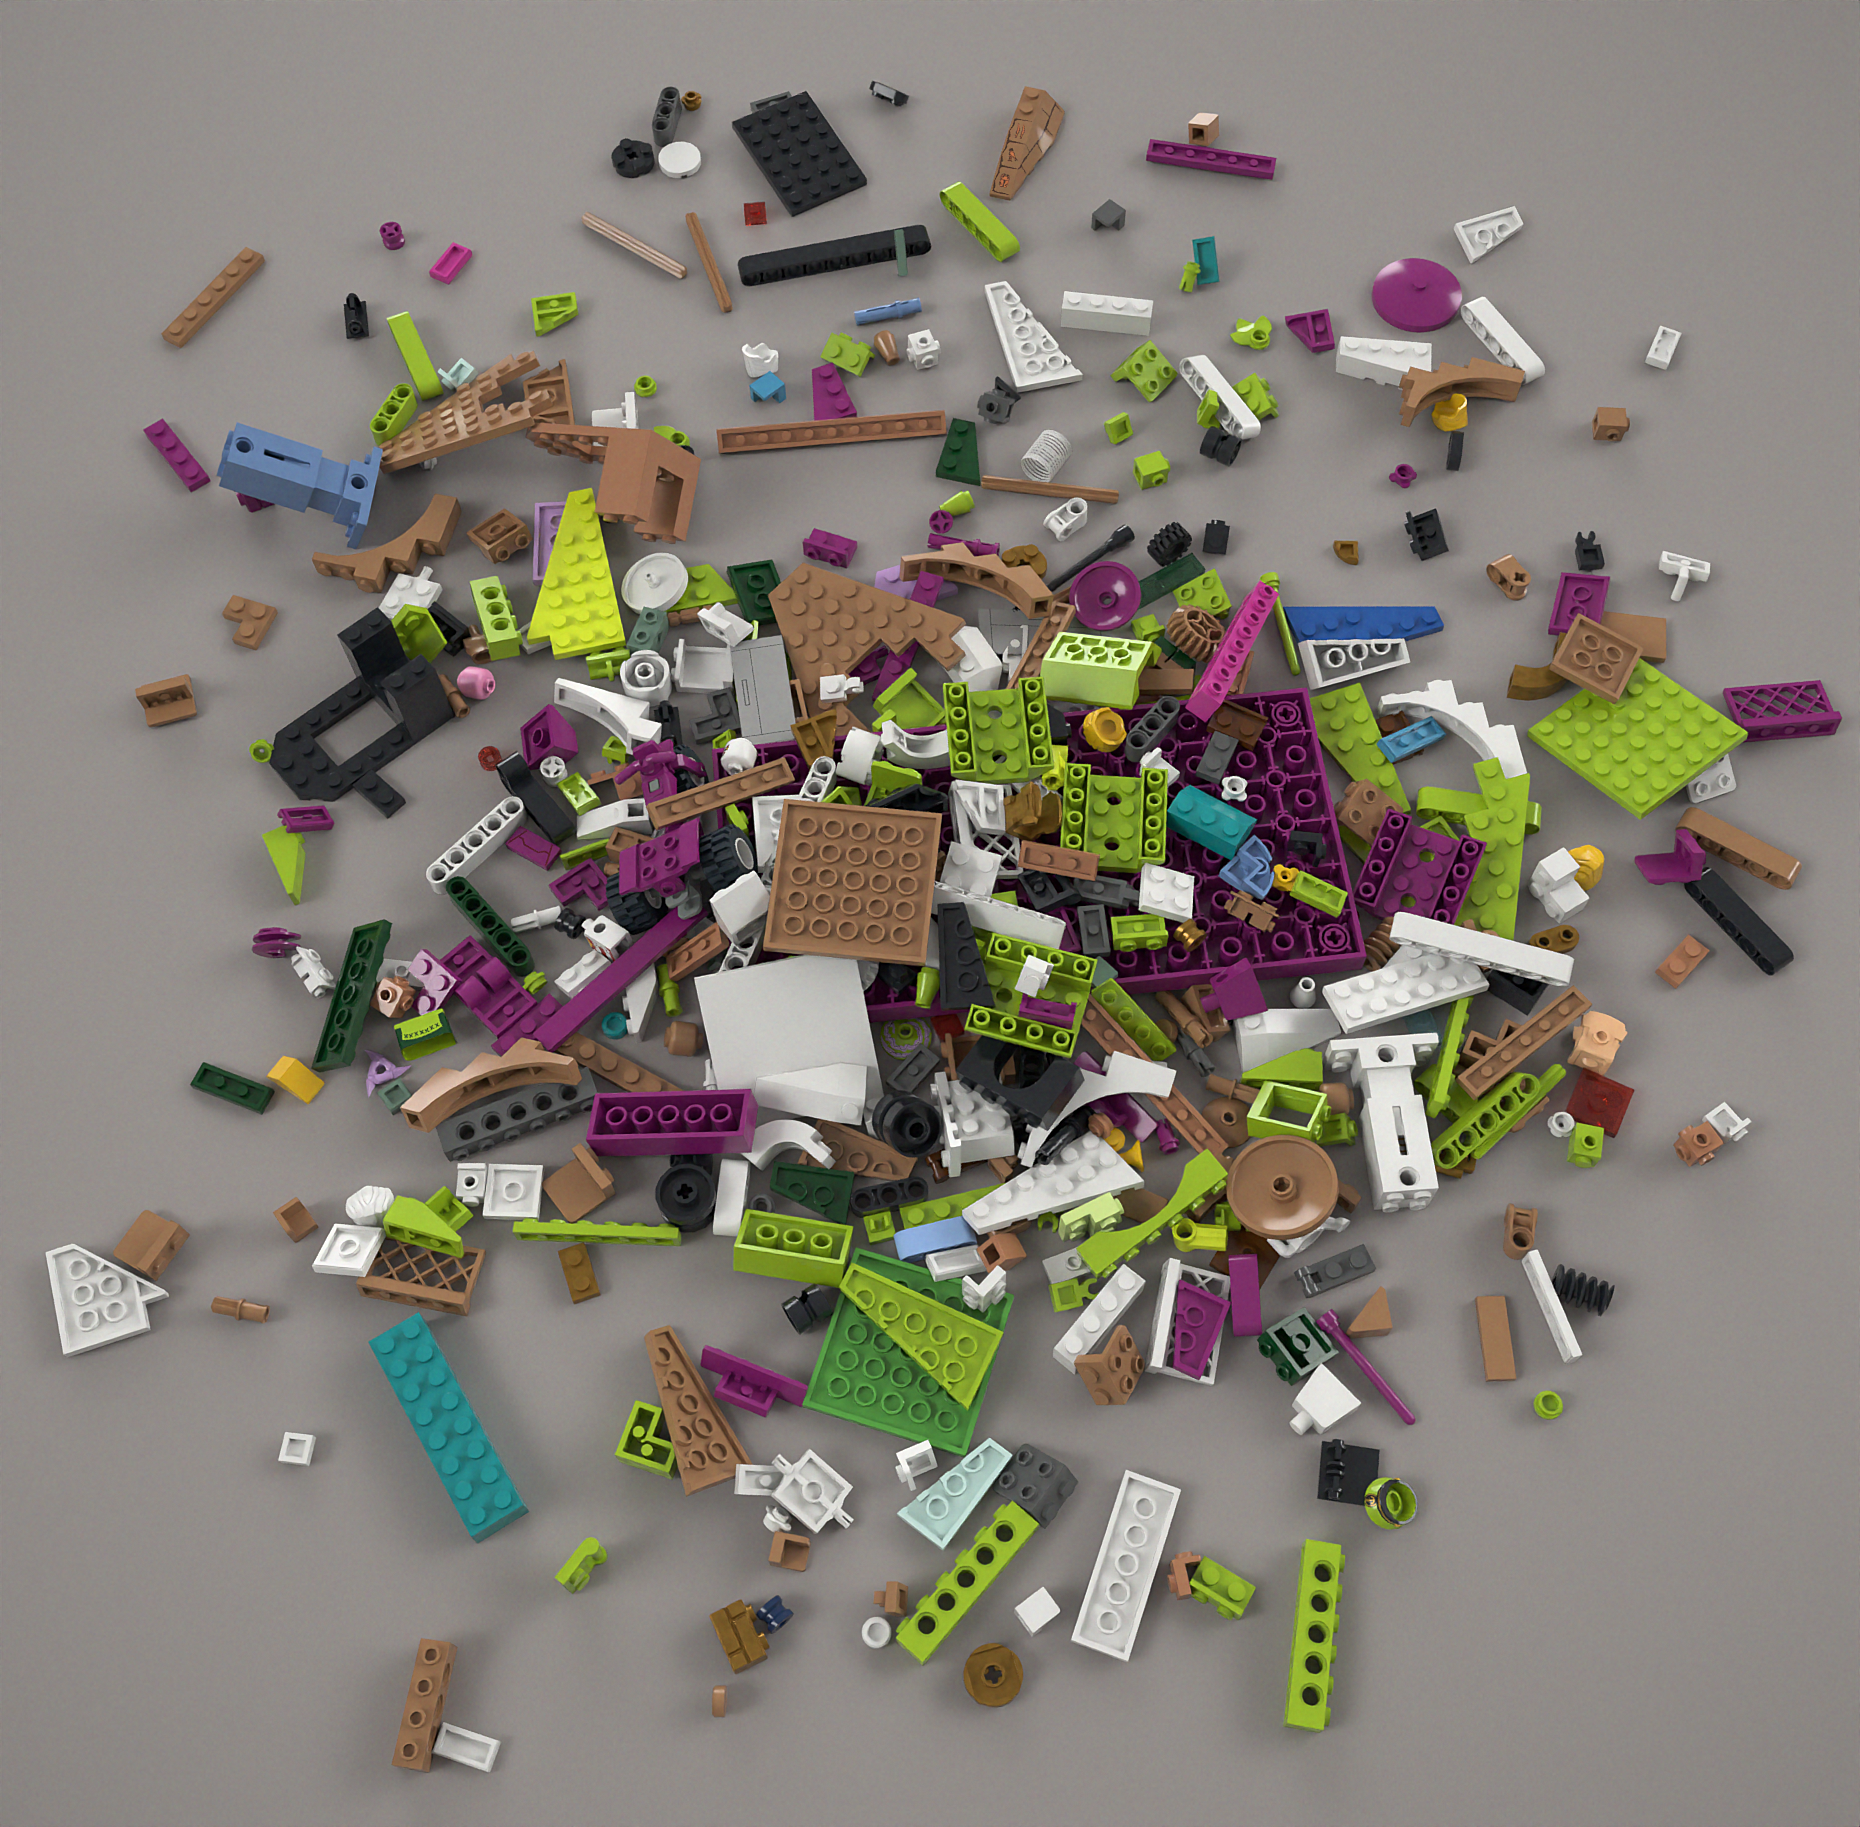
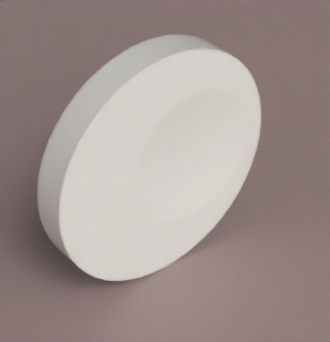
M655 553L648 555L636 562L625 575L621 587L622 597L629 608L638 614H641L644 606L666 611L685 592L688 583V573L682 562L672 554Z

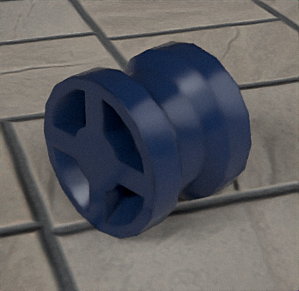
M779 1595L770 1599L756 1614L759 1620L766 1622L768 1625L767 1630L771 1634L782 1628L794 1615L791 1609H786L782 1605V1599Z

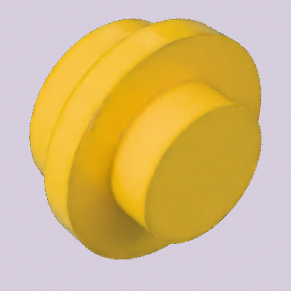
M1116 1127L1113 1128L1110 1136L1104 1139L1116 1153L1123 1148L1125 1143L1123 1132Z

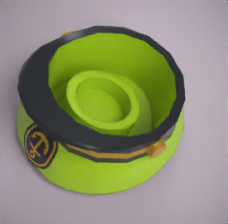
M1378 1478L1366 1490L1364 1502L1367 1514L1381 1528L1389 1530L1399 1529L1412 1521L1417 1514V1496L1413 1488L1408 1483L1401 1481L1400 1478Z

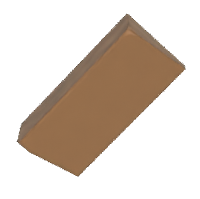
M1134 1187L1122 1190L1120 1195L1113 1196V1199L1117 1198L1124 1209V1213L1121 1215L1142 1224L1156 1216L1169 1202L1168 1199L1142 1188L1135 1190Z

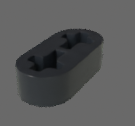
M1451 431L1446 470H1459L1464 432Z

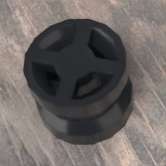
M565 908L558 915L554 928L559 932H566L567 936L574 940L582 933L581 925L586 920V917L575 915L572 909Z

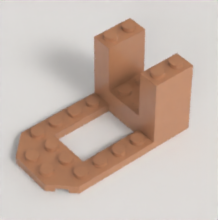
M535 423V425L527 428L525 438L534 442V446L547 449V453L551 455L561 456L562 454L577 458L580 462L586 464H593V461L604 464L595 507V513L603 516L604 521L617 523L618 520H623L625 523L635 525L634 532L641 535L642 540L648 542H656V539H662L663 542L669 544H676V541H686L701 463L700 458L649 429ZM593 442H598V444L603 445V446H591V445H592Z

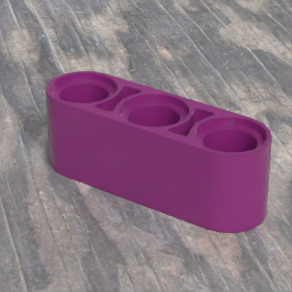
M1257 1254L1229 1255L1234 1337L1261 1336L1262 1320Z

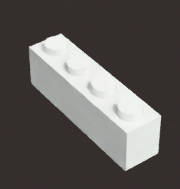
M1064 291L1061 327L1149 336L1153 300Z
M1123 1264L1054 1347L1053 1358L1075 1375L1078 1371L1074 1365L1076 1357L1093 1353L1141 1294L1146 1281Z

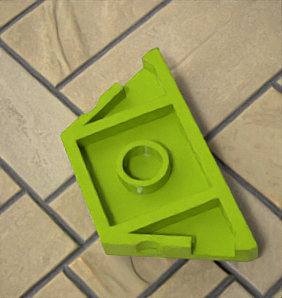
M709 564L686 568L688 583L685 592L672 607L663 612L668 614L677 611L678 614L681 610L696 607L703 609L702 606L712 605L713 607L718 602L723 606L738 604L733 589Z

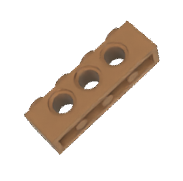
M425 1638L420 1640L391 1764L395 1767L430 1772L433 1758L432 1750L437 1740L458 1648L451 1642Z

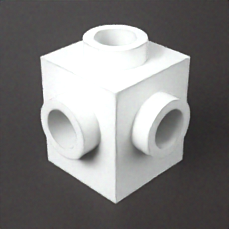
M929 329L908 335V359L910 362H914L917 370L938 364V354H941L940 345L937 340L934 341Z

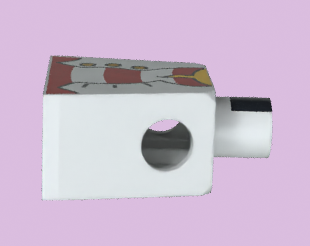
M603 915L599 916L595 921L588 918L581 925V931L584 932L592 950L595 949L607 958L611 964L634 944L626 929Z

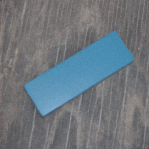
M1430 716L1380 739L1376 745L1387 759L1393 763L1442 740L1447 734L1435 719Z

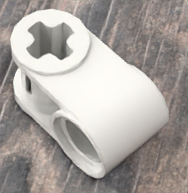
M1082 498L1070 499L1045 518L1043 522L1044 527L1050 528L1056 534L1058 541L1066 540L1072 533L1086 524V501Z

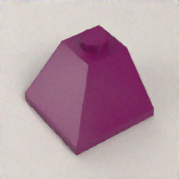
M548 704L520 728L524 760L530 770L540 769L542 761L548 757H559L566 764L579 753L576 732L553 705Z

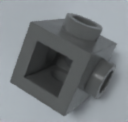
M998 389L984 392V395L980 396L977 408H979L978 415L983 416L984 421L997 424V421L1002 423L1009 422L1015 399L1005 396L1006 392Z

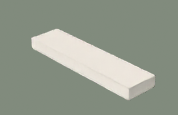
M1538 1250L1530 1251L1522 1259V1264L1566 1365L1574 1363L1582 1356V1352Z

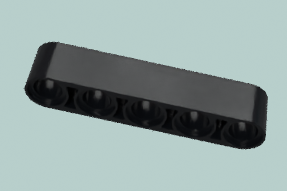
M1704 867L1701 880L1684 883L1686 892L1764 973L1774 975L1794 960L1791 949L1713 869Z

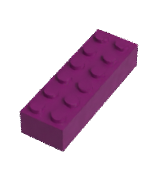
M751 1089L595 1093L586 1141L596 1156L752 1153L758 1104Z

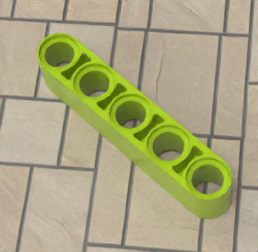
M958 181L940 191V199L945 208L997 261L1002 262L1020 251V245L1016 237L963 183Z
M405 311L386 318L421 400L425 401L444 394L409 312Z
M1428 786L1418 790L1416 815L1422 819L1433 820L1441 815L1447 823L1465 825L1464 815L1487 809L1482 794ZM1528 801L1524 834L1532 835L1540 831L1542 807L1538 803Z
M1513 1072L1431 1143L1434 1165L1445 1169L1455 1167L1537 1095L1540 1089L1538 1078L1522 1072ZM1524 1079L1526 1085L1525 1088L1521 1091L1520 1082ZM1502 1097H1505V1106L1501 1108L1500 1100ZM1483 1114H1485V1116H1486V1121H1485V1123L1481 1126L1479 1120H1480V1117H1481ZM1465 1131L1466 1139L1463 1143H1460V1134ZM1445 1149L1446 1156L1440 1161L1439 1154Z

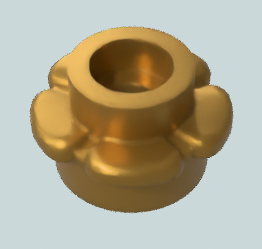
M688 91L685 93V96H682L681 102L684 104L685 109L695 111L700 108L702 97L695 91Z

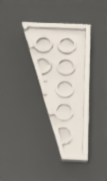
M1006 281L985 285V294L1017 393L1082 380L1083 374L1080 370L1074 368L1071 364V359L1060 351L1057 342L1040 322L1037 323L1033 318V313L1029 308L1026 309L1020 302V297Z
M1089 1131L1068 1144L1048 1165L1040 1163L1034 1165L962 1210V1215L977 1234L981 1235L1011 1226L1014 1221L1025 1218L1029 1221L1038 1218V1215L1052 1211L1054 1214L1081 1206L1108 1192L1113 1197L1120 1195L1122 1190L1133 1187L1135 1190L1144 1188V1180L1101 1136L1097 1137Z

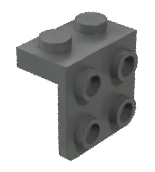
M1023 1444L993 1484V1490L1005 1499L1013 1500L1037 1521L1039 1526L1046 1529L1051 1520L1056 1517L1063 1503L1073 1493L1078 1480L1065 1464L1029 1444Z

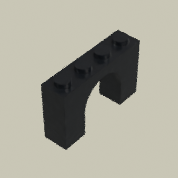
M982 1035L955 1070L960 1080L959 1084L969 1092L974 1090L980 1093L981 1097L990 1104L998 1103L1008 1114L1012 1116L1017 1114L1023 1117L1025 1122L1036 1129L1041 1127L1048 1131L1085 1081L1080 1067L1057 1055L1043 1076L1035 1084L1022 1089L1008 1088L999 1082L1000 1074L1003 1067L1020 1045Z

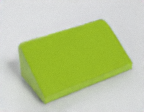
M605 838L560 854L565 870L578 866L590 857L594 861L608 856L605 847L609 839Z

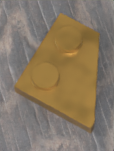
M836 709L790 725L791 732L809 770L819 757L825 756L833 759L837 724Z

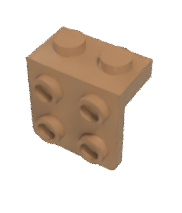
M1368 779L1351 782L1344 791L1345 797L1343 800L1333 806L1338 827L1346 826L1371 847L1388 808L1403 813V808Z
M581 1143L572 1148L575 1159L542 1182L544 1191L568 1223L571 1224L576 1223L616 1194L611 1184L615 1180L606 1168L601 1170L596 1164L599 1159L591 1148L586 1150Z
M144 1210L114 1249L113 1255L157 1281L190 1234L172 1220L168 1222L153 1212Z
M1118 1325L1102 1354L1078 1355L1074 1361V1365L1096 1405H1125L1145 1368L1144 1359L1125 1325Z

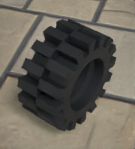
M1172 522L1171 525L1167 524L1165 529L1161 528L1159 530L1160 533L1153 536L1154 539L1150 540V545L1147 546L1149 555L1162 567H1165V565L1169 566L1171 562L1175 563L1177 558H1181L1183 556L1182 553L1187 552V547L1191 545L1192 536L1178 522Z

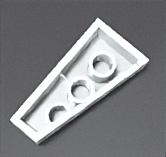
M1404 639L1306 640L1298 643L1310 690L1410 663Z

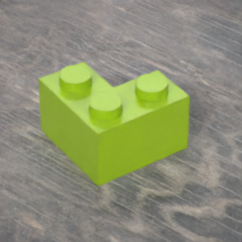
M638 1400L635 1401L615 1456L621 1463L673 1480L678 1467L672 1442L659 1438L666 1420L662 1408Z

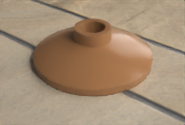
M1229 1097L1214 1099L1206 1105L1201 1116L1229 1145L1227 1148H1235L1244 1144L1251 1137L1248 1136L1247 1127L1249 1107L1236 1098L1231 1100L1228 1099ZM1224 1116H1231L1233 1121L1226 1122Z

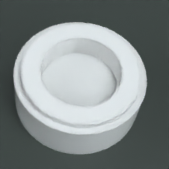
M872 1617L864 1623L862 1638L868 1647L881 1649L890 1642L892 1631L885 1619Z

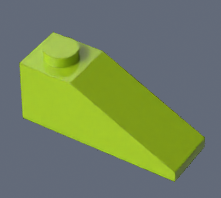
M282 825L262 834V837L284 887L296 906L300 904L306 854L302 844L306 842L301 832L287 833L285 830L287 826Z
M1310 1048L1293 1051L1242 1073L1239 1083L1261 1089L1265 1080L1318 1091L1319 1086L1323 1083L1322 1052H1317Z
M397 1195L383 1219L386 1237L455 1257H463L462 1238L423 1202L412 1197L406 1198Z

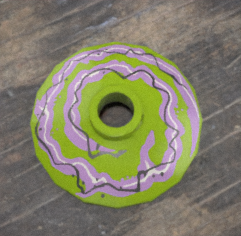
M923 1017L885 1021L881 1027L880 1041L882 1048L889 1056L896 1060L904 1061L920 1043L927 1049L931 1045L932 1033L930 1025ZM903 1030H909L910 1034L904 1036L901 1034V1032Z

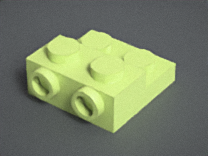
M1108 1192L1061 1215L1058 1234L1064 1242L1069 1239L1071 1241L1080 1239L1086 1234L1085 1231H1088L1090 1236L1097 1232H1114L1117 1224L1122 1222L1121 1214L1124 1213V1209L1117 1198L1113 1199L1111 1193Z

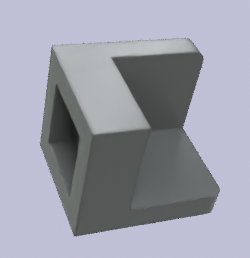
M1109 199L1092 213L1091 228L1096 230L1104 224L1107 227L1113 226L1120 230L1125 225L1126 210Z

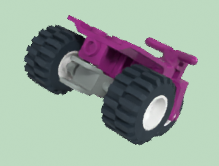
M670 739L659 744L654 740H650L633 748V756L637 761L631 763L616 775L614 779L616 784L621 785L640 771L641 786L646 806L649 803L709 783L705 766L697 754L684 744L673 747V742ZM700 815L665 827V831L661 836L622 850L619 854V872L611 875L607 879L606 884L608 904L618 924L631 935H637L651 929L668 914V907L674 908L678 906V916L683 920L699 914L702 910V894L700 891V878L702 877L707 878L716 891L728 888L740 876L749 874L753 870L759 877L757 855L746 834L736 825L729 824L704 835L703 821L700 820Z

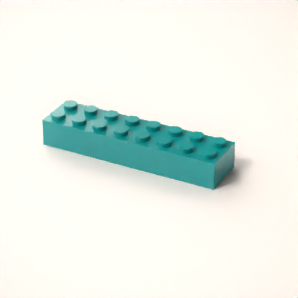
M418 1312L368 1342L470 1536L477 1543H480L528 1513L529 1510L422 1315Z

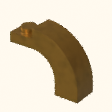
M1560 632L1554 645L1552 661L1567 633ZM1551 663L1540 668L1515 664L1509 679L1507 698L1525 701L1543 699L1561 689L1567 679L1549 670Z

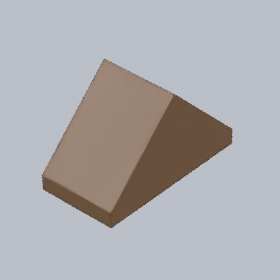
M1382 1286L1379 1287L1345 1334L1350 1339L1387 1336L1392 1330L1386 1291Z

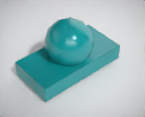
M1215 236L1193 239L1195 263L1200 265L1199 269L1201 270L1196 276L1197 285L1220 282Z

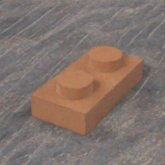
M1688 934L1657 968L1655 973L1676 989L1710 950Z

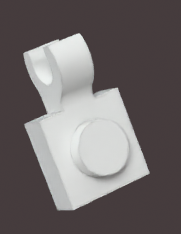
M844 674L820 677V697L823 704L847 701V694L864 692L863 682H860V677H852L847 681Z

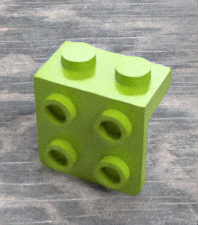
M873 761L871 765L872 786L864 806L875 798L889 795L896 788L906 787L910 784L922 785V775L911 768L903 769L893 766L886 761Z

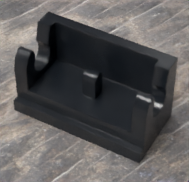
M434 601L431 604L432 606L428 608V611L447 641L443 649L454 657L464 648L462 640L471 637V634L465 624Z

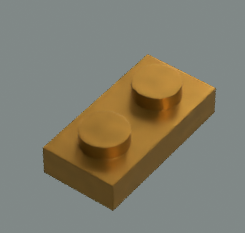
M582 1242L559 1250L558 1255L574 1305L600 1296L601 1294L585 1243Z

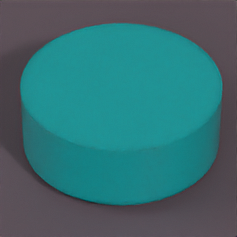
M619 1012L607 1014L602 1020L604 1034L613 1040L624 1037L628 1032L627 1018Z

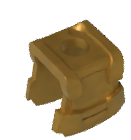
M1030 782L1022 787L1020 793L1016 796L1010 795L1003 799L1006 818L1005 832L1016 838L1032 842L1039 838L1041 834L1057 832V829L1062 824V805L1059 795L1050 791L1041 799L1039 786L1034 784V782Z

